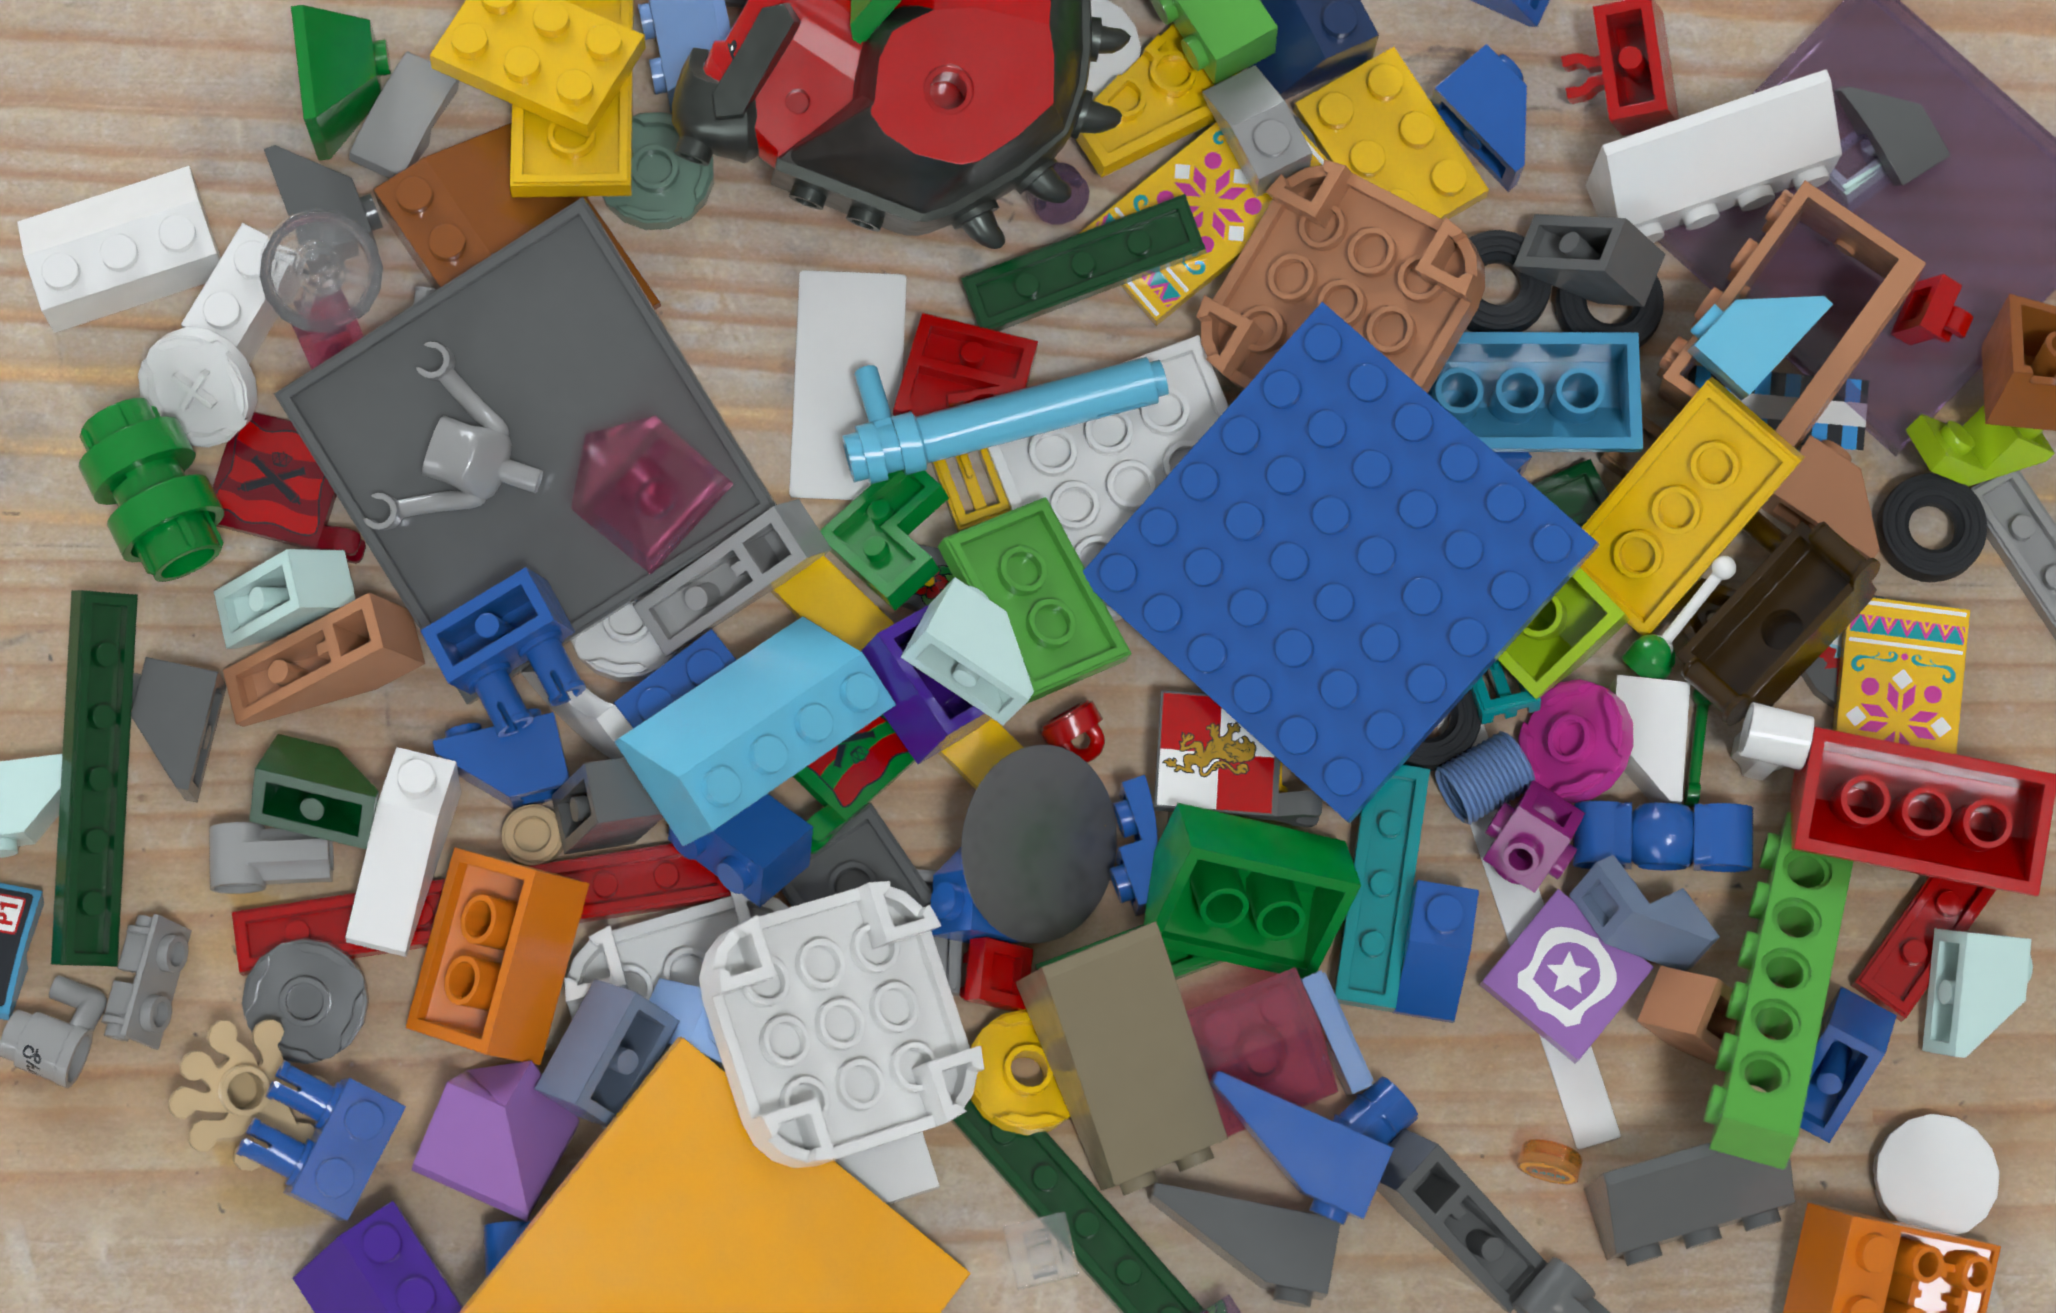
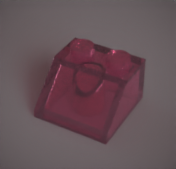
M1295 967L1186 1011L1209 1082L1214 1072L1220 1071L1299 1107L1307 1106L1338 1093L1319 1021ZM1211 1087L1227 1137L1247 1130Z

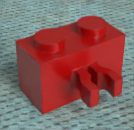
M1622 0L1593 6L1600 55L1594 57L1583 53H1573L1561 56L1562 67L1566 72L1585 69L1590 74L1602 72V74L1588 77L1581 86L1566 88L1568 101L1571 104L1586 102L1594 98L1599 92L1605 90L1609 121L1622 136L1636 134L1678 120L1679 114L1664 15L1655 0Z

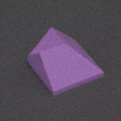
M532 1061L466 1070L446 1083L413 1162L412 1171L527 1221L575 1134L580 1120L576 1115L535 1090L542 1073Z

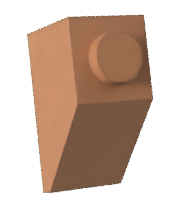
M1810 435L1799 451L1805 456L1804 460L1761 509L1792 530L1801 521L1811 529L1820 522H1826L1829 527L1866 559L1875 558L1880 549L1861 468L1851 462L1850 454L1840 445L1825 439L1819 441Z
M1660 966L1653 985L1645 997L1644 1006L1637 1022L1669 1046L1715 1066L1724 1033L1734 1035L1737 1020L1726 1017L1733 989L1718 978ZM1762 1034L1769 1039L1776 1040L1774 1037L1770 1035Z

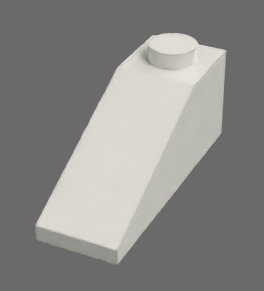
M396 747L377 803L345 937L347 943L407 957L461 795L456 761Z

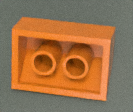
M454 847L405 1028L486 1055L521 1062L532 1061L533 1064L541 1065L589 883Z

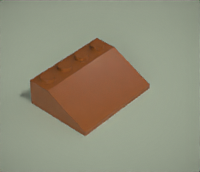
M512 123L426 156L373 189L382 215L434 289L441 288L582 198L511 196ZM583 197L595 213L653 308L656 310L661 307V302L588 197Z

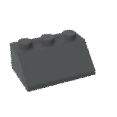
M1706 1143L1602 1173L1585 1187L1584 1191L1606 1260L1624 1256L1626 1265L1632 1266L1663 1256L1660 1248L1662 1244L1683 1239L1686 1249H1690L1722 1239L1719 1228L1742 1222L1745 1232H1749L1781 1222L1779 1210H1783L1795 1202L1790 1158L1783 1170L1709 1149L1710 1143Z

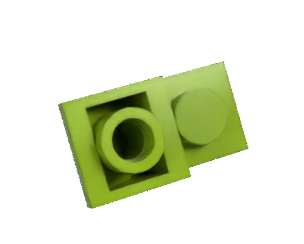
M1984 405L1963 426L1954 421L1943 423L1921 414L1906 429L1907 434L1931 472L1968 487L2047 462L2055 454L2042 432L2044 430L1985 424Z

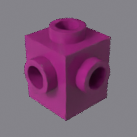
M1533 780L1515 808L1504 802L1490 822L1485 834L1494 840L1482 860L1492 865L1496 872L1506 881L1523 885L1535 893L1547 874L1558 880L1572 860L1577 848L1569 844V842L1572 840L1585 813Z

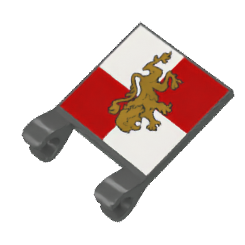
M1161 690L1154 811L1173 812L1177 803H1182L1243 818L1277 820L1300 827H1313L1317 825L1322 813L1323 799L1313 791L1279 793L1280 760L1207 694Z

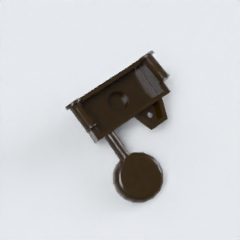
M1758 511L1743 530L1771 554L1737 590L1718 584L1683 628L1689 642L1676 654L1685 665L1681 674L1686 681L1723 713L1722 720L1728 726L1735 725L1743 718L1745 719L1752 702L1772 707L1860 614L1877 591L1872 581L1880 570V562L1873 557L1866 559L1829 527L1826 522H1820L1811 529L1801 521L1787 536ZM1701 578L1675 605L1673 611L1676 616L1679 615L1707 579ZM1710 613H1715L1709 620H1707V617Z

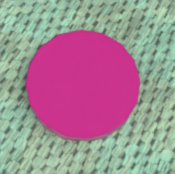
M1581 679L1558 683L1540 697V710L1535 711L1531 715L1529 723L1523 722L1518 736V744L1532 766L1537 783L1570 803L1592 800L1610 789L1626 769L1634 746L1633 721L1625 703L1610 689Z

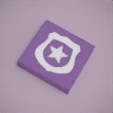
M1557 889L1479 985L1573 1063H1577L1654 967L1642 957L1604 944L1574 901Z

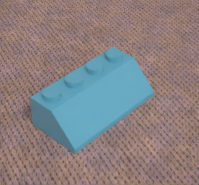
M802 616L614 742L681 845L685 846L717 829L894 707L896 703L861 651Z

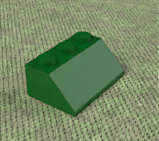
M1177 803L1154 850L1144 926L1156 921L1165 948L1168 950L1303 978L1318 971L1361 887V883L1346 841Z

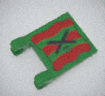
M883 714L792 776L824 807L806 821L813 826L811 854L818 853L844 825L916 762Z

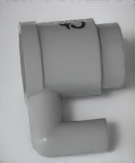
M58 975L50 988L49 998L77 1008L70 1023L40 1012L32 1015L22 1010H16L7 1022L1 1036L0 1057L13 1061L14 1066L18 1069L53 1081L56 1085L64 1088H70L78 1079L87 1061L92 1044V1033L106 1008L107 998L98 989Z

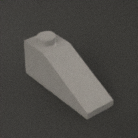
M799 499L775 505L634 604L633 607L667 657L784 584L832 549Z

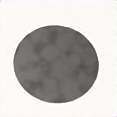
M1034 745L1019 749L1000 760L986 774L976 789L966 813L962 832L961 855L963 873L971 898L979 912L992 927L1005 936L1017 941L1044 943L1071 933L1092 914L1107 889L1111 879L1109 869L1114 867L1116 857V821L1108 792L1097 773L1086 761L1069 750L1053 745Z

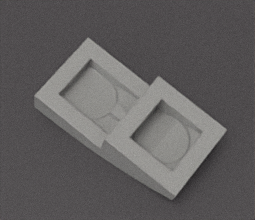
M407 51L369 112L350 150L349 160L387 178H392L419 161L430 144L431 129L458 91L459 80L432 69L430 61Z

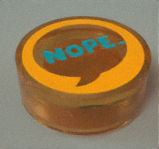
M1531 1139L1522 1144L1517 1167L1523 1173L1536 1179L1555 1184L1571 1185L1578 1182L1583 1158L1576 1150L1566 1145L1548 1140Z

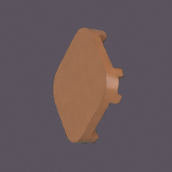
M1324 160L1323 165L1306 167L1286 179L1281 174L1266 191L1272 198V201L1214 299L1205 295L1203 297L1196 317L1201 321V344L1207 355L1206 360L1234 385L1244 390L1320 303L1323 302L1428 393L1475 315L1485 290V265L1475 245L1448 218L1445 217L1443 220L1353 174L1346 165Z

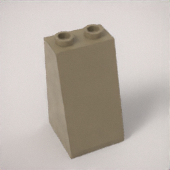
M1156 921L1044 966L1015 982L1101 1191L1119 1185L1125 1196L1158 1182L1154 1170L1175 1161L1181 1172L1214 1158L1210 1146L1227 1140L1228 1137Z

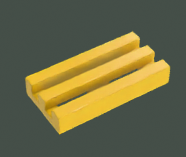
M987 448L978 450L998 503L987 507L968 454L955 456L975 512L969 514L965 513L946 460L943 459L931 463L938 482L949 497L946 504L957 533L1011 511Z

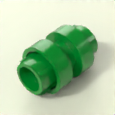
M131 398L104 408L88 419L83 425L79 436L87 452L80 459L78 467L95 502L102 505H118V508L109 517L107 527L123 559L128 562H142L146 573L152 574L154 579L159 582L182 578L212 562L220 554L224 543L216 528L224 516V510L206 476L200 474L185 475L184 472L194 462L196 454L179 420L174 417H161L157 408L150 406L145 398Z

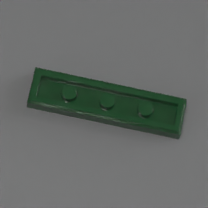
M1183 194L961 278L978 326L1001 331L1201 256L1207 252L1186 195Z

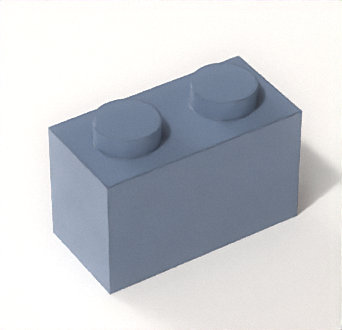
M594 979L538 1081L535 1090L574 1115L607 1127L655 1067L679 1020L637 992Z

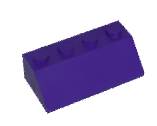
M394 1201L386 1204L339 1235L293 1277V1280L314 1313H459L463 1308L460 1300L406 1216Z

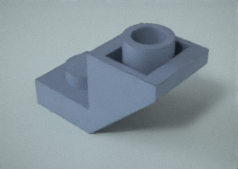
M1614 854L1596 862L1569 894L1604 944L1669 968L1683 971L1691 969L1720 938L1684 888L1649 903Z

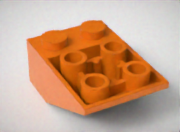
M1808 1202L1783 1313H1986L2001 1246L1859 1212Z

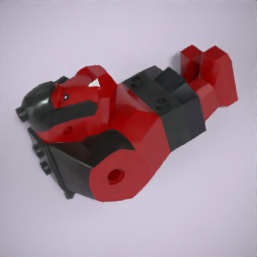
M748 0L725 40L714 41L710 52L707 49L693 47L682 67L672 102V123L680 137L674 153L685 160L708 166L714 154L745 164L758 156L774 168L771 185L790 192L789 198L807 207L823 210L824 206L847 214L846 219L859 227L879 232L882 227L906 236L928 234L952 224L955 230L963 228L979 244L990 249H998L1005 244V236L998 226L993 213L1000 208L997 200L1016 189L1019 194L1027 190L1038 199L1058 204L1065 203L1071 198L1072 190L1053 169V166L1058 162L1055 159L1057 154L1062 150L1070 137L1077 139L1080 133H1102L1115 128L1120 123L1121 112L1114 107L1093 101V92L1086 88L1090 62H1097L1099 54H1112L1121 50L1129 42L1131 36L1124 29L1102 26L1101 17H1092L1091 0H902L865 42L863 41L859 44L852 38L850 27L851 0Z

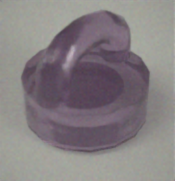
M1059 162L1053 166V169L1070 186L1072 192L1069 200L1058 204L1038 199L1027 190L1025 194L1029 205L1043 221L1052 225L1065 224L1078 217L1085 209L1090 193L1086 180L1075 167Z

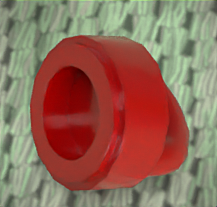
M1087 699L1041 726L1040 733L1048 745L1069 750L1086 762L1095 760L1102 753L1105 745V736L1098 724L1103 720V717L1093 700L1089 701ZM1086 732L1090 739L1089 745L1081 749L1076 748L1071 740Z

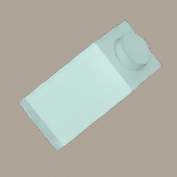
M286 549L214 591L226 649H237L286 637L356 600L345 550Z
M955 577L930 603L901 658L1004 725L1030 700L1034 690L1007 611L990 601L979 589L968 586Z
M62 754L0 761V858L18 854V846L36 844L59 816Z
M1934 928L1922 1051L1966 1058L2026 1001L2027 984L2031 979L2033 963L2030 956L2032 939Z

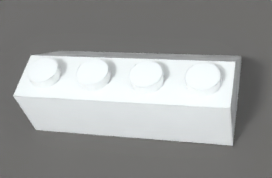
M1827 69L1602 145L1585 185L1598 217L1627 218L1647 238L1655 243L1665 235L1664 231L1685 224L1687 230L1704 227L1720 217L1719 212L1739 205L1742 211L1759 208L1775 198L1774 193L1794 186L1796 191H1798L1805 180L1816 188L1826 183L1842 155L1832 83Z

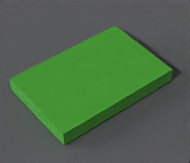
M1046 497L943 538L938 545V549L954 578L956 577L966 585L979 589L990 601L1007 611L1034 690L1026 704L1125 662L1132 654L1103 600L1093 591L1083 573L1085 567Z

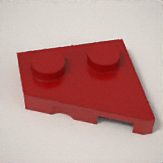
M922 313L894 404L893 416L912 412L915 416H920L1027 388L1037 354L1038 341Z

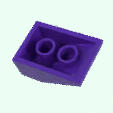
M929 605L877 633L861 650L896 703L894 707L883 715L917 764L953 745L993 719L901 658Z

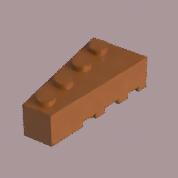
M2009 293L1982 344L1985 424L2056 431V306Z

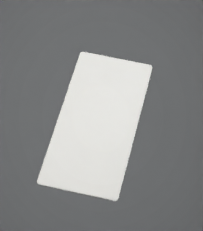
M806 270L800 272L789 490L792 498L855 500L870 486L868 479L854 483L846 459L842 436L855 433V426L869 423L854 375L861 367L874 365L878 368L893 416L894 404L903 378L907 279L905 275Z

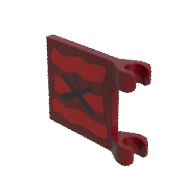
M254 412L251 421L227 442L212 488L224 510V516L216 527L309 550H345L347 562L360 563L366 550V543L361 539L360 534L354 530L327 526L337 495L292 422Z

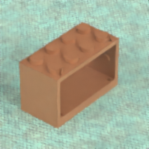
M1806 180L1795 195L1786 189L1782 192L1765 217L1767 221L1761 230L1766 235L1760 243L1752 238L1748 239L1729 267L1731 271L1726 279L1731 283L1724 292L1716 287L1710 291L1694 315L1696 319L1691 326L1693 327L1714 304L1724 311L1735 300L1748 299L1751 287L1799 221L1832 242L1839 251L1849 257H1854L1884 278L1882 284L1775 430L1796 450L1912 291L1927 264ZM1692 335L1689 341L1678 336L1659 363L1660 369L1656 374L1662 379L1658 397L1680 412L1700 389L1686 379L1698 362L1687 352L1698 340L1695 335Z

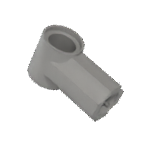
M249 822L221 823L209 828L210 890L213 892L244 894L265 890L266 885L333 882V841L279 828L265 829V826L262 824Z

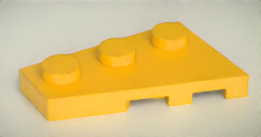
M1174 23L1161 36L1157 35L1144 48L1140 58L1123 75L1119 74L1093 100L1103 105L1114 107L1122 114L1121 121L1115 128L1102 133H1080L1076 139L1101 178L1216 121L1202 96V91L1214 86L1204 69L1196 71L1187 60L1181 46L1183 37Z

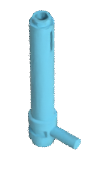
M1147 357L920 416H915L912 412L892 416L878 368L874 365H868L859 368L854 375L869 423L855 426L856 432L843 435L842 441L854 483L868 479L871 485L887 481L889 473L903 470L905 475L925 471L928 463L1158 404L1159 397L1169 394L1168 383L1161 361L1149 362Z

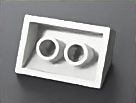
M190 166L17 222L23 256L41 311L54 333L205 284L221 259Z

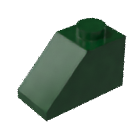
M278 734L255 768L249 821L367 849L379 791L338 748Z

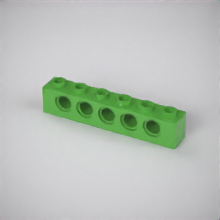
M1787 812L1779 835L1768 832L1764 842L1759 868L1769 870L1767 883L1757 881L1748 917L1758 919L1756 933L1746 931L1737 967L1748 969L1745 983L1735 982L1726 1015L1727 1018L1737 1020L1734 1035L1724 1033L1715 1069L1726 1072L1723 1087L1713 1085L1704 1116V1122L1715 1124L1709 1149L1783 1170L1799 1135L1853 867V861L1792 850L1791 812ZM1774 983L1780 984V985L1784 986L1785 988L1779 987V986L1775 985ZM1762 1034L1770 1035L1774 1037L1776 1040L1769 1039ZM1750 1085L1760 1087L1766 1092L1757 1091Z

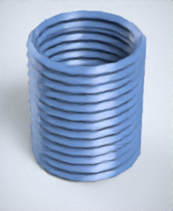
M1503 731L1493 734L1491 738L1488 737L1486 741L1483 740L1481 744L1478 743L1471 750L1467 749L1466 753L1462 752L1461 756L1457 755L1451 761L1443 763L1441 767L1437 766L1435 771L1438 787L1449 808L1461 822L1469 825L1473 821H1478L1479 817L1483 818L1484 814L1488 815L1489 812L1499 809L1504 802L1509 803L1510 800H1514L1515 797L1524 794L1531 782L1535 781L1532 766L1524 751L1510 734Z

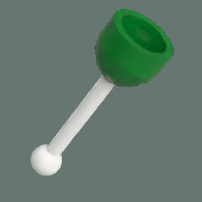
M1725 555L1717 557L1712 563L1711 575L1663 635L1650 634L1641 636L1621 656L1622 660L1641 677L1666 680L1676 663L1675 649L1672 645L1673 640L1722 580L1730 579L1735 574V561Z

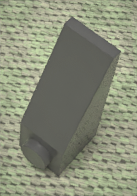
M1403 1129L1388 1145L1394 1149L1377 1190L1407 1222L1504 1311L1511 1313L1514 1310L1512 1303L1546 1266L1547 1262L1439 1144Z
M1155 1182L1151 1192L1150 1203L1257 1286L1275 1291L1273 1301L1296 1307L1310 1308L1312 1299L1323 1300L1328 1295L1340 1230L1339 1223L1316 1214Z

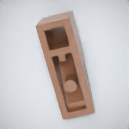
M367 593L224 669L223 674L235 722L237 725L245 727L376 690L424 665L425 660L414 619L408 609L372 593Z

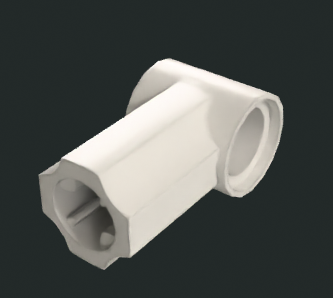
M1752 702L1746 713L1742 731L1734 738L1731 758L1740 766L1742 776L1763 781L1774 770H1781L1784 766L1801 770L1806 762L1812 742L1814 717Z

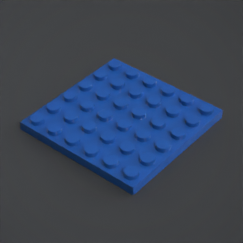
M1321 302L1082 572L1093 591L1342 818L1351 823L1600 545L1325 303Z

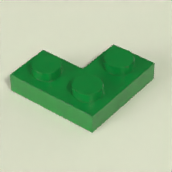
M903 470L889 473L887 481L871 484L825 525L820 532L832 550L830 552L896 611L940 571L933 558L908 535L944 504L949 497L942 485L926 471L905 475Z

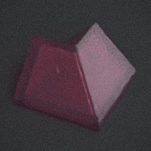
M651 416L585 435L571 509L643 569L652 574L734 483L664 419Z

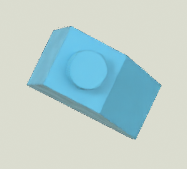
M1825 296L1738 299L1724 311L1714 304L1690 330L1698 340L1687 352L1734 395L1743 400L1755 390L1833 304Z

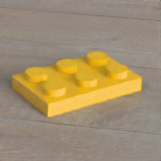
M466 0L429 56L432 69L589 138L646 49L644 34L566 0Z
M1394 46L1294 104L1293 113L1313 134L1317 148L1328 161L1346 165L1353 174L1443 220L1445 217L1448 219L1454 217L1487 197L1489 188Z

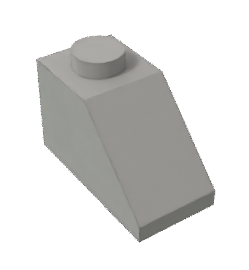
M1256 66L1202 91V96L1256 197L1267 193L1266 191L1281 174L1286 179L1300 170L1310 167L1312 151L1289 107Z

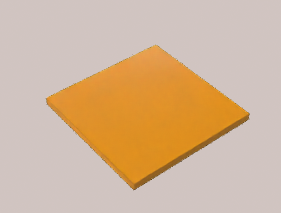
M678 1037L459 1313H941L971 1273L835 1161L819 1166L792 1168L769 1159L753 1145L746 1132L725 1071L683 1037Z

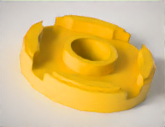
M1027 1010L1003 1013L980 1031L970 1049L981 1045L984 1070L979 1071L977 1074L974 1092L970 1099L983 1118L1004 1131L1028 1136L1041 1131L1049 1132L1071 1117ZM1025 1057L1037 1062L1043 1074L1042 1083L1037 1086L1028 1087L1017 1082L1011 1071L1012 1061Z

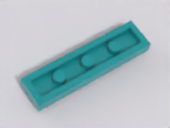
M1402 765L1360 812L1353 863L1361 887L1344 919L1334 993L1339 1004L1392 1013L1396 1009L1430 769Z

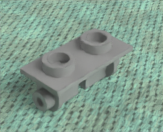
M154 914L153 917L138 915L135 925H128L118 969L136 973L133 983L114 980L105 1014L101 1020L102 1023L107 1024L104 1036L125 1042L131 1039L152 1049L159 1050L163 1032L171 1019V1004L180 971L185 966L188 958V942L192 930L157 914Z

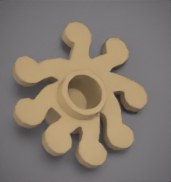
M269 1019L262 1020L254 1026L252 1043L257 1048L261 1057L259 1066L254 1055L245 1046L236 1041L238 1035L236 1026L228 1020H218L210 1026L207 1034L208 1045L216 1052L227 1057L226 1060L216 1066L211 1057L201 1051H191L182 1058L179 1063L182 1076L192 1081L202 1079L207 1085L206 1092H200L188 1087H180L174 1090L168 1100L169 1112L174 1117L186 1119L195 1110L215 1113L226 1112L222 1119H200L191 1125L188 1131V1142L192 1148L199 1152L209 1151L215 1145L217 1139L243 1135L255 1117L302 1143H305L308 1138L311 1139L315 1131L312 1124L296 1123L288 1106L265 1097L271 1082L274 1081L297 1092L295 1086L275 1077L283 1062V1057L278 1047V1043L281 1041L284 1033L281 1023ZM311 1075L328 1084V1081L322 1076ZM252 1137L251 1141L268 1148L266 1143ZM235 1148L232 1161L239 1169L253 1171L261 1166L244 1156L237 1155V1148Z

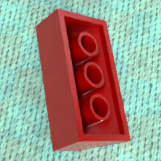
M1814 727L1806 762L1801 770H1794L1790 794L1792 850L2038 897L2055 803L2056 774Z

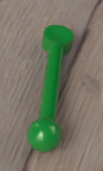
M1694 688L1692 698L1697 708L1688 782L1684 794V805L1691 807L1698 804L1700 799V777L1709 706L1712 705L1696 688Z

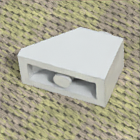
M1617 675L1608 689L1625 703L1633 721L1634 746L1624 772L1651 803L1681 804L1690 683Z

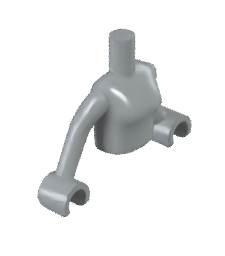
M430 341L425 343L424 346L442 353L443 364L441 368L434 372H429L420 367H416V370L420 375L430 380L440 381L462 408L483 427L469 425L443 415L429 443L423 463L422 475L450 484L461 491L436 492L399 500L384 493L372 494V497L386 501L391 509L389 518L382 523L363 518L365 524L372 529L389 531L397 527L402 518L443 511L473 509L482 506L487 499L494 496L502 482L534 494L538 491L541 484L543 470L510 459L512 442L506 423L454 370L456 363L454 354L449 348L438 342Z

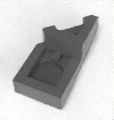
M1843 86L1834 91L1856 134H1866L1893 186L1907 184L1951 156L1921 104L1849 86Z

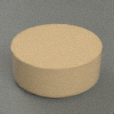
M525 805L516 809L507 817L502 828V842L513 862L524 866L551 863L559 857L563 847L556 814L552 810L541 805Z

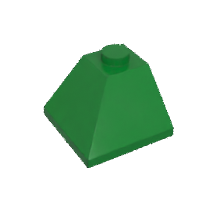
M306 5L291 6L304 122L318 160H330L371 111L382 91L381 76L391 75L386 39H375L369 19Z

